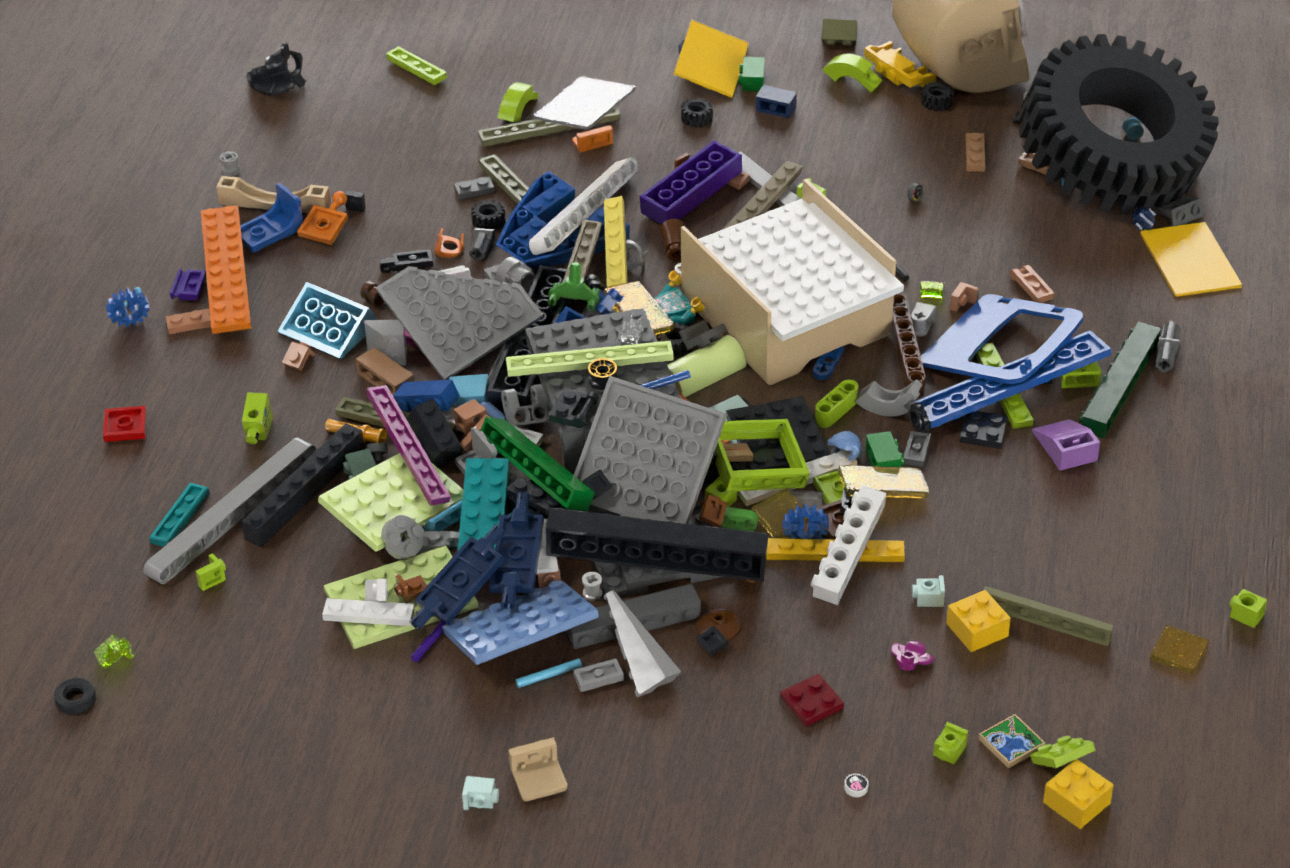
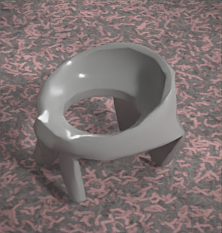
M627 239L626 258L629 257L628 252L630 248H633L637 253V260L634 263L627 261V270H634L638 266L644 267L645 262L643 258L649 251L647 250L642 253V249L637 243Z

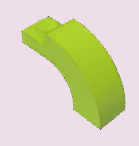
M854 54L838 55L822 69L834 81L842 76L852 77L871 93L883 81L870 69L873 65L871 62Z
M515 82L505 93L497 118L511 122L520 121L524 106L529 100L538 99L539 92L533 91L532 85Z

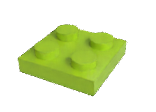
M1064 736L1057 739L1058 743L1039 747L1038 751L1030 756L1033 764L1058 768L1095 751L1093 741Z

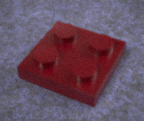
M819 673L780 691V698L805 727L844 709L843 700Z

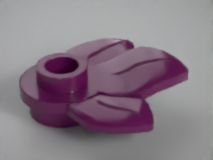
M910 641L906 645L894 643L891 647V654L896 657L898 667L902 670L911 671L917 665H928L935 658L925 653L926 646L920 641Z

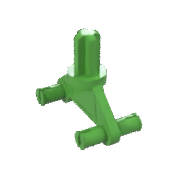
M574 262L570 264L569 276L561 284L558 283V285L554 283L553 288L549 290L548 304L555 306L556 301L560 297L587 300V310L590 311L591 309L592 312L599 303L600 290L597 288L595 292V288L591 290L583 283L581 264Z

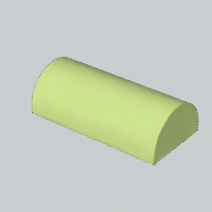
M726 335L667 364L671 375L689 370L690 378L675 383L677 390L684 397H687L745 368L747 363L741 345L735 338Z

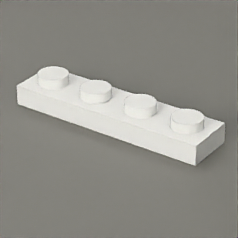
M327 598L322 615L325 621L411 626L409 621L413 619L415 608L414 604Z

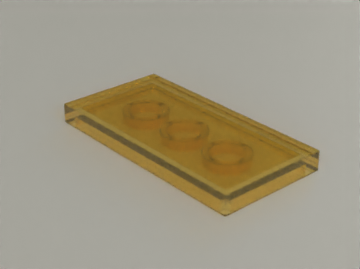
M639 281L604 289V296L607 295L611 288L624 296L620 303L617 302L613 306L617 312L644 308L655 335L674 330L675 324Z
M839 465L838 473L847 495L853 496L864 485L886 493V497L929 498L930 491L920 468Z

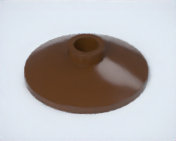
M716 608L707 610L698 617L696 629L699 635L715 626L729 641L738 635L741 623L735 613L726 609Z

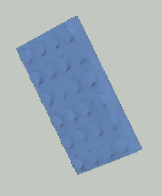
M562 580L550 582L549 586L535 588L534 593L516 596L513 609L509 608L510 604H508V609H504L500 606V603H495L485 610L471 612L469 616L461 619H453L449 625L445 624L442 627L444 634L478 665L596 619L599 615L598 610Z

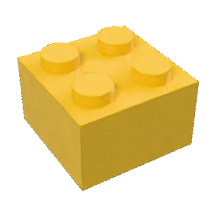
M983 590L948 605L946 624L969 651L973 652L1008 637L1011 618L986 590Z
M1075 759L1046 783L1043 803L1081 829L1111 803L1114 784L1080 760Z

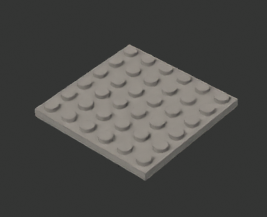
M609 376L574 476L583 481L601 469L613 486L601 496L592 499L590 505L622 516L689 524L727 414Z

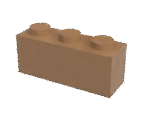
M372 348L356 358L357 373L374 386L387 385L392 396L403 382H414L415 380L412 372L407 371L376 348Z

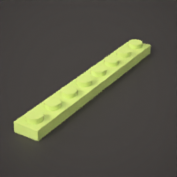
M671 341L511 356L506 357L508 377L588 369L592 361L601 358L610 359L617 366L672 361L673 350Z

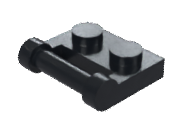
M564 388L548 414L549 421L583 428L587 415L593 405H596L599 400L598 394L595 392L587 394ZM581 403H584L579 414L574 416Z

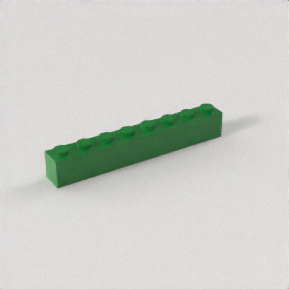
M485 417L480 431L485 434L490 444H494L500 454L505 458H509L512 464L565 508L588 511L595 494L593 490L508 421Z

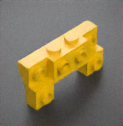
M891 41L881 46L870 45L864 48V57L875 64V70L898 86L904 83L909 88L917 84L924 87L925 84L929 85L930 82H936L937 75L935 73H927L925 65L915 69V64L902 55L901 48L893 49Z

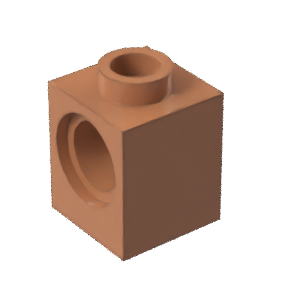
M475 399L455 408V425L468 435L471 428L475 427L483 416L487 414L486 408Z

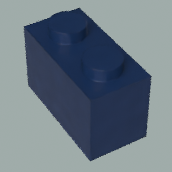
M763 85L756 96V111L790 118L796 108L797 92Z

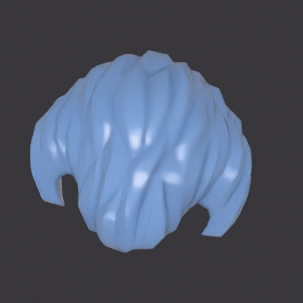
M850 431L835 434L827 442L829 446H835V450L832 453L841 450L850 451L851 455L848 457V461L860 457L862 453V446L858 436Z

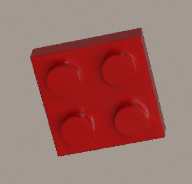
M146 405L105 409L104 442L145 439Z

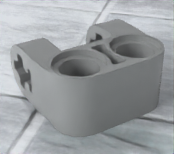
M542 384L530 387L532 405L519 406L515 389L502 391L501 397L507 421L511 425L527 427L540 424L548 419V401ZM535 410L540 413V419L535 416ZM516 413L521 416V422L516 420Z

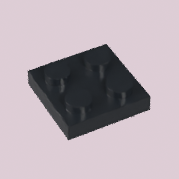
M980 411L966 414L960 442L1001 449L1008 416Z

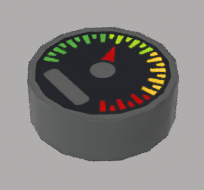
M912 183L908 188L907 198L914 202L919 201L923 194V186L919 183Z

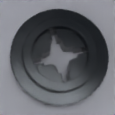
M919 402L911 404L909 416L913 428L917 432L928 433L930 423L927 411L924 410V406Z

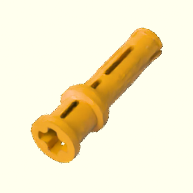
M327 419L325 427L328 428H325V431L336 433L345 422ZM347 423L362 430L364 443H385L386 429H375L366 424L357 426Z

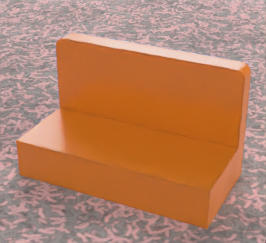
M609 125L578 133L577 137L572 138V142L579 152L613 144V129Z

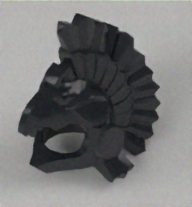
M282 43L280 50L273 53L270 57H266L264 66L253 68L247 73V81L252 89H256L264 95L267 94L269 97L272 94L274 96L277 94L282 95L283 92L294 89L295 85L299 88L304 87L306 80L301 75L303 57L299 52L289 51L288 43ZM290 55H292L296 63V68L291 73L288 70L287 64L288 59L291 57Z

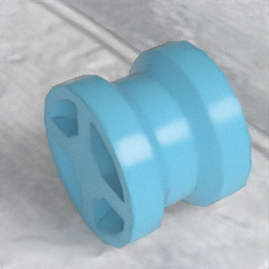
M1131 117L1124 121L1122 127L1128 139L1137 140L1143 136L1144 129L1137 118Z

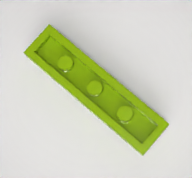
M399 46L386 53L387 60L433 85L447 78L446 71Z

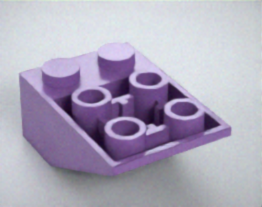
M1068 419L1032 429V432L1060 471L1098 461L1100 441L1091 429Z

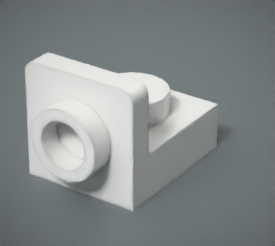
M366 580L365 601L388 602V580Z

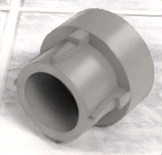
M515 257L506 258L499 265L495 275V280L500 281V283L520 284L526 293L529 292L535 279V274L531 272V269Z

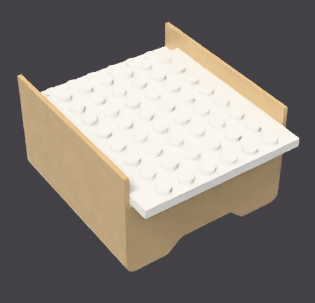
M807 179L803 180L802 199L703 238L697 239L685 226L681 227V292L690 302L695 297H699L702 300L705 309L698 314L712 328L724 323L727 331L721 333V337L730 335L738 341L745 353L746 363L768 385H773L798 374L811 359L849 343L863 347L890 334L892 330L894 295L904 291V285L895 277L896 260Z

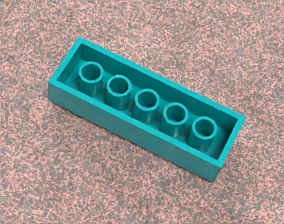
M466 458L458 550L471 536L477 540L481 537L484 538L493 528L494 524H498L499 527L500 515H507L506 488L510 483L509 458Z

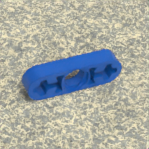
M844 346L835 349L834 352L830 351L819 356L813 367L814 378L818 380L830 378L844 352ZM826 358H830V359H833L834 361H833V362H825V361H823V360L826 359ZM823 367H825V371L823 373H819L822 371Z

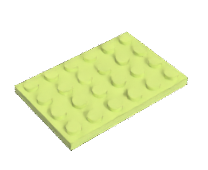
M398 453L321 494L318 502L377 552L387 546L385 540L382 541L381 537L382 528L387 521L398 515H404L412 518L418 525L423 526L431 518L463 500V489L432 464L451 498L448 503L430 506L401 454Z
M443 546L324 585V591L327 597L331 599L365 601V581L387 579L388 602L405 603L402 597H398L395 593V575L400 574L404 581L421 575L428 586L450 561L452 555L447 546ZM475 596L459 614L478 608V601ZM415 601L407 603L414 604V617L421 610V607L417 606ZM431 617L424 626L441 620L437 617ZM340 622L353 649L417 629L412 625Z

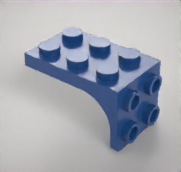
M281 183L276 184L277 196L271 209L265 214L241 225L242 244L252 253L292 235L302 225L301 200Z

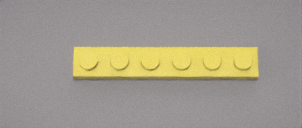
M622 196L604 200L606 275L609 291L611 288L615 290L628 288L624 199Z

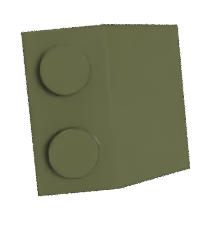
M823 18L821 40L825 42V45L842 43V46H852V44H856L858 33L857 20Z

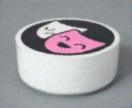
M851 774L845 779L844 790L852 797L864 796L868 791V780L863 775Z

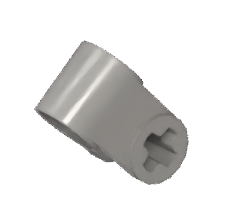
M921 302L916 303L911 313L915 336L920 337L928 333L936 319L937 306Z

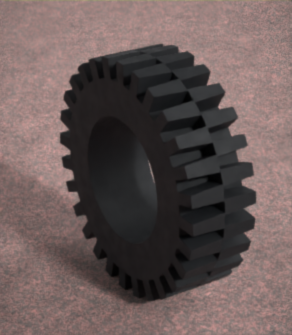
M1097 34L1093 43L1085 35L1080 36L1075 45L1071 40H1067L1062 43L1059 50L1056 47L1052 49L1047 59L1044 58L1036 72L1021 106L1022 109L1018 122L1022 123L1019 129L1020 138H1026L1023 145L1025 153H1035L1032 164L1036 169L1049 166L1045 179L1050 184L1062 177L1065 181L1061 192L1067 196L1077 187L1083 191L1080 203L1088 206L1093 196L1100 197L1099 210L1109 212L1114 202L1118 201L1120 214H1130L1135 205L1137 209L1139 207L1151 209L1153 205L1157 208L1170 201L1182 198L1184 193L1187 194L1191 190L1218 138L1219 132L1215 130L1219 124L1218 116H1212L1216 108L1214 101H1204L1209 92L1205 85L1193 87L1197 76L1192 71L1182 75L1178 74L1182 65L1181 61L1174 58L1166 65L1161 62L1165 53L1164 50L1157 47L1152 56L1144 53L1146 42L1137 40L1133 48L1128 49L1126 37L1119 35L1116 36L1111 46L1106 34ZM1099 104L1121 109L1143 123L1151 133L1154 141L1135 143L1110 136L1089 120L1082 106Z

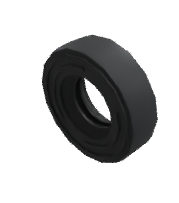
M75 677L61 682L54 692L56 707L60 712L70 715L87 711L96 699L94 686L89 680ZM78 691L83 693V696L78 700L70 701L66 699L67 695L72 692Z

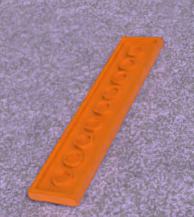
M238 205L201 210L212 334L252 329Z

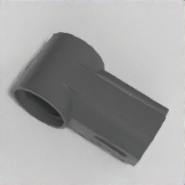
M477 227L474 229L469 256L475 261H481V259L485 258L489 247L494 245L495 230Z

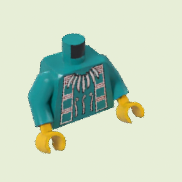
M673 270L668 275V278L671 280L670 283H667L658 296L653 298L652 310L646 312L650 323L658 321L662 326L665 324L668 326V323L675 324L676 322L679 325L685 324L686 326L695 323L696 312L700 313L705 309L699 297H695L690 302L678 287L674 288L675 285L681 284V275Z

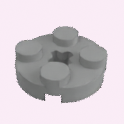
M398 515L384 524L381 537L382 541L385 540L387 545L385 549L391 556L397 559H406L415 556L421 550L424 529L412 518ZM402 533L405 535L406 540L403 542L401 541L402 537L399 536V534Z

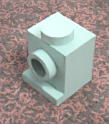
M939 575V579H916V585H912V598H916L917 607H944L945 587L943 575Z
M466 776L462 792L463 809L468 810L469 806L493 809V804L498 803L499 789L495 788V779Z

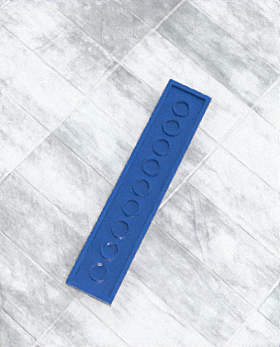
M1089 330L1070 338L1040 369L1023 382L1007 384L973 377L916 400L914 403L919 402L924 406V410L927 411V416L929 417L930 427H938L948 421L958 419L963 415L975 412L1007 397H1012L1017 393L1029 390L1034 386L1048 382L1073 370L1100 361L1111 355V348ZM1032 354L1015 360L1013 362H1010L1008 364H1005L1003 366H1000L998 368L1008 370L1016 369L1020 364L1024 362L1025 359H1028Z

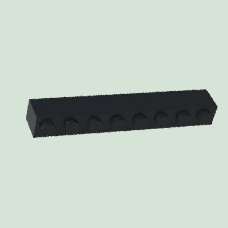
M345 423L241 521L244 540L259 547L265 545L343 470L346 454L364 449L362 430Z

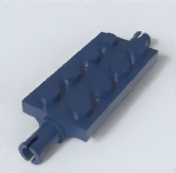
M522 492L517 494L516 508L509 515H500L499 526L506 533L496 543L495 550L504 556L505 561L491 576L489 589L491 593H503L500 606L504 609H508V604H510V609L515 607L516 593H534L544 517L543 515L530 513L528 509L531 495L527 492H524L523 498Z
M494 524L493 528L484 538L481 537L477 540L471 536L414 601L417 606L421 607V610L409 621L413 627L421 630L431 617H437L449 625L505 561L504 556L494 549V545L506 533L501 526L498 527V524Z

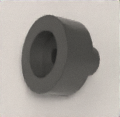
M372 443L367 445V449H370L371 454L374 455L375 462H382V455L388 453V444Z

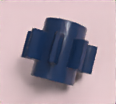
M1139 207L1132 214V217L1135 219L1132 221V224L1137 229L1142 230L1144 228L1147 230L1154 225L1155 219L1153 216L1156 213L1148 207Z

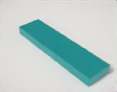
M189 483L150 535V543L164 547L178 536L210 493L209 487Z

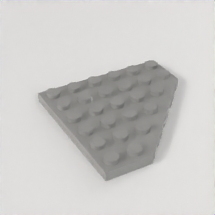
M409 266L376 287L377 292L442 380L450 379L449 377L455 376L543 318V314L520 284L515 283L506 284L500 283L497 280L475 279L472 276L445 274L442 271H426Z

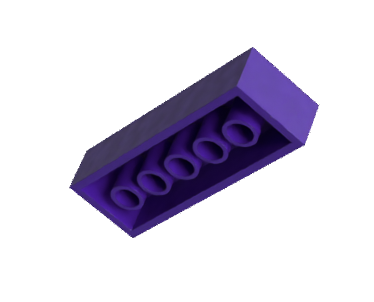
M713 140L639 196L641 213L659 224L669 219L680 220L742 172V154Z

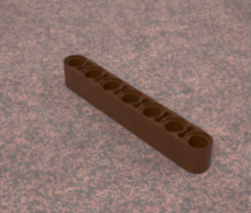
M902 294L894 295L892 334L904 385L906 387L917 379L923 384L919 390V396H922L925 387V372L907 299Z

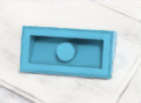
M462 500L428 520L423 527L424 531H443L461 520Z

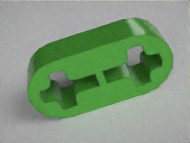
M726 507L721 526L742 531H754L757 527L759 516L751 510Z

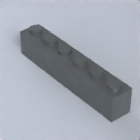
M692 584L623 601L647 631L692 620L701 615V601ZM610 605L596 608L598 610V618L566 630L574 649L617 638L614 618H610L609 615Z

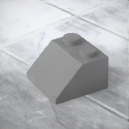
M365 320L367 350L376 348L399 365H406L408 350L406 330L400 321Z

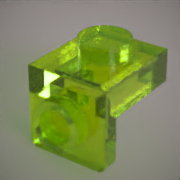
M114 634L93 651L100 665L105 669L110 667L122 655L129 659L134 657L130 642L124 637L121 639Z

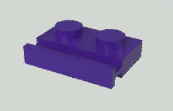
M179 269L170 291L171 299L179 297L180 300H199L207 278L206 270L187 269L186 272Z

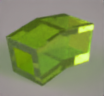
M936 281L920 282L921 298L942 299L944 283Z

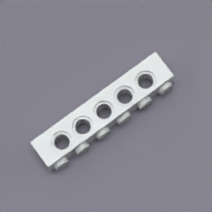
M864 485L861 486L859 492L854 493L851 501L852 506L846 509L843 517L845 521L843 525L839 524L835 534L836 539L829 544L827 550L829 554L827 558L823 557L819 566L820 572L818 575L815 574L812 579L813 597L838 605L885 507L886 493Z

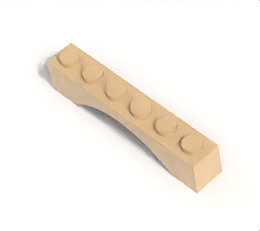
M221 176L216 186L219 205H238L245 208L270 210L277 196V193L256 188L240 177ZM310 185L305 189L292 192L301 200V213L309 214L314 205L328 209L331 205L329 186Z

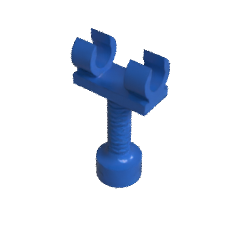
M611 288L607 295L604 291L600 290V300L595 309L602 315L611 314L610 310L617 302L620 303L624 296Z

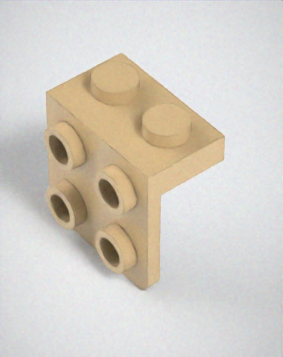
M554 737L508 749L510 769L522 800L530 801L567 790V782L557 760V746Z

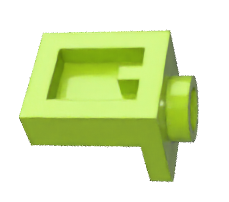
M213 553L209 555L210 564L196 570L198 586L202 591L226 580L224 574L226 566L222 559H217Z

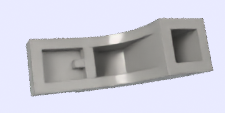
M916 379L904 389L893 391L885 389L873 381L862 389L855 402L867 411L878 415L891 417L903 415L909 412L911 404L919 397V390L923 384Z

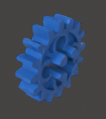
M129 288L126 289V292L120 289L118 295L112 293L113 299H107L106 310L108 318H111L112 323L118 322V326H121L123 323H125L126 327H129L130 323H133L135 326L136 321L143 322L142 316H148L147 311L150 310L148 299L144 297L143 292L138 294L137 289H134L133 292H130ZM124 300H127L129 310L132 312V315H128L127 307L124 304Z
M807 504L804 505V508L797 505L795 511L789 509V514H784V520H782L784 535H788V539H823V535L828 534V514H824L822 508L816 510V505H813L811 508H808ZM805 517H808V531H804Z

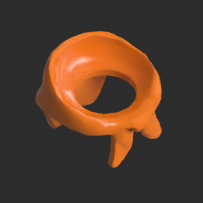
M441 228L434 248L435 254L442 258H454L460 255L464 250V234L462 233L459 241L457 238L442 235L443 228ZM452 242L458 248L449 250L443 246V243Z

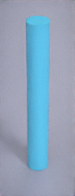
M578 658L516 679V685L520 688L580 668L582 664Z

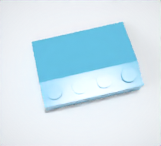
M306 282L277 332L296 341L304 342L338 359H342L366 336L364 321L376 320L377 317L366 306Z

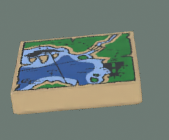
M1016 714L979 734V740L1008 769L1027 759L1031 754L1037 752L1039 747L1045 745V742Z

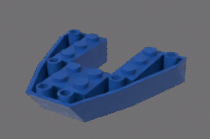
M550 171L541 175L533 182L510 214L496 245L536 270L540 266L551 267L569 262L581 225L554 250L534 255L530 251L529 241L575 199V188ZM602 206L586 219L602 222V229L593 254L606 250L604 207ZM625 222L626 240H629L630 224Z

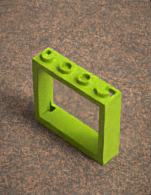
M788 419L725 421L715 448L717 454L715 464L726 492L805 488L810 472ZM778 438L790 468L733 471L721 440Z

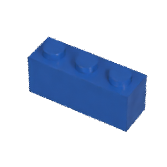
M453 380L403 382L393 397L401 411L411 412L414 407L434 398L441 411H449L460 395Z

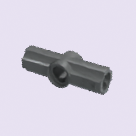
M1169 321L1167 324H1164L1161 336L1159 337L1155 367L1160 372H1168L1174 367L1181 328L1176 322Z

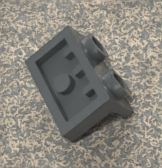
M1185 196L1157 207L1159 215L1171 218L1172 227L1183 225L1204 215L1201 198Z

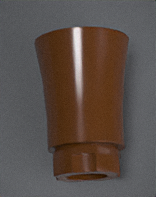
M669 219L661 224L660 233L668 258L680 261L681 227L685 226V224L678 219Z

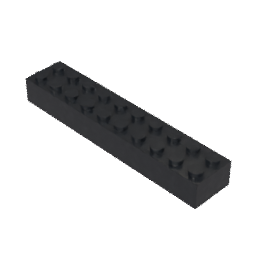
M548 266L539 267L528 295L543 314V318L528 328L554 324L565 307L571 308L574 299L560 297L556 301L555 306L548 304L549 290L553 288L554 283L558 285V283L561 284L563 282L567 269ZM526 329L508 340L487 389L488 402L498 410L504 411L501 396L502 391L507 389H515L520 407L532 405L530 387L541 382L538 374L508 377L506 357L531 355L526 342Z
M550 508L546 525V556L764 582L769 534Z

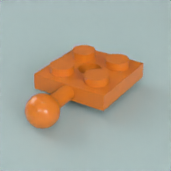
M342 191L335 192L329 209L314 205L298 229V236L332 245L348 220L347 213L336 211L339 206L346 203V194Z

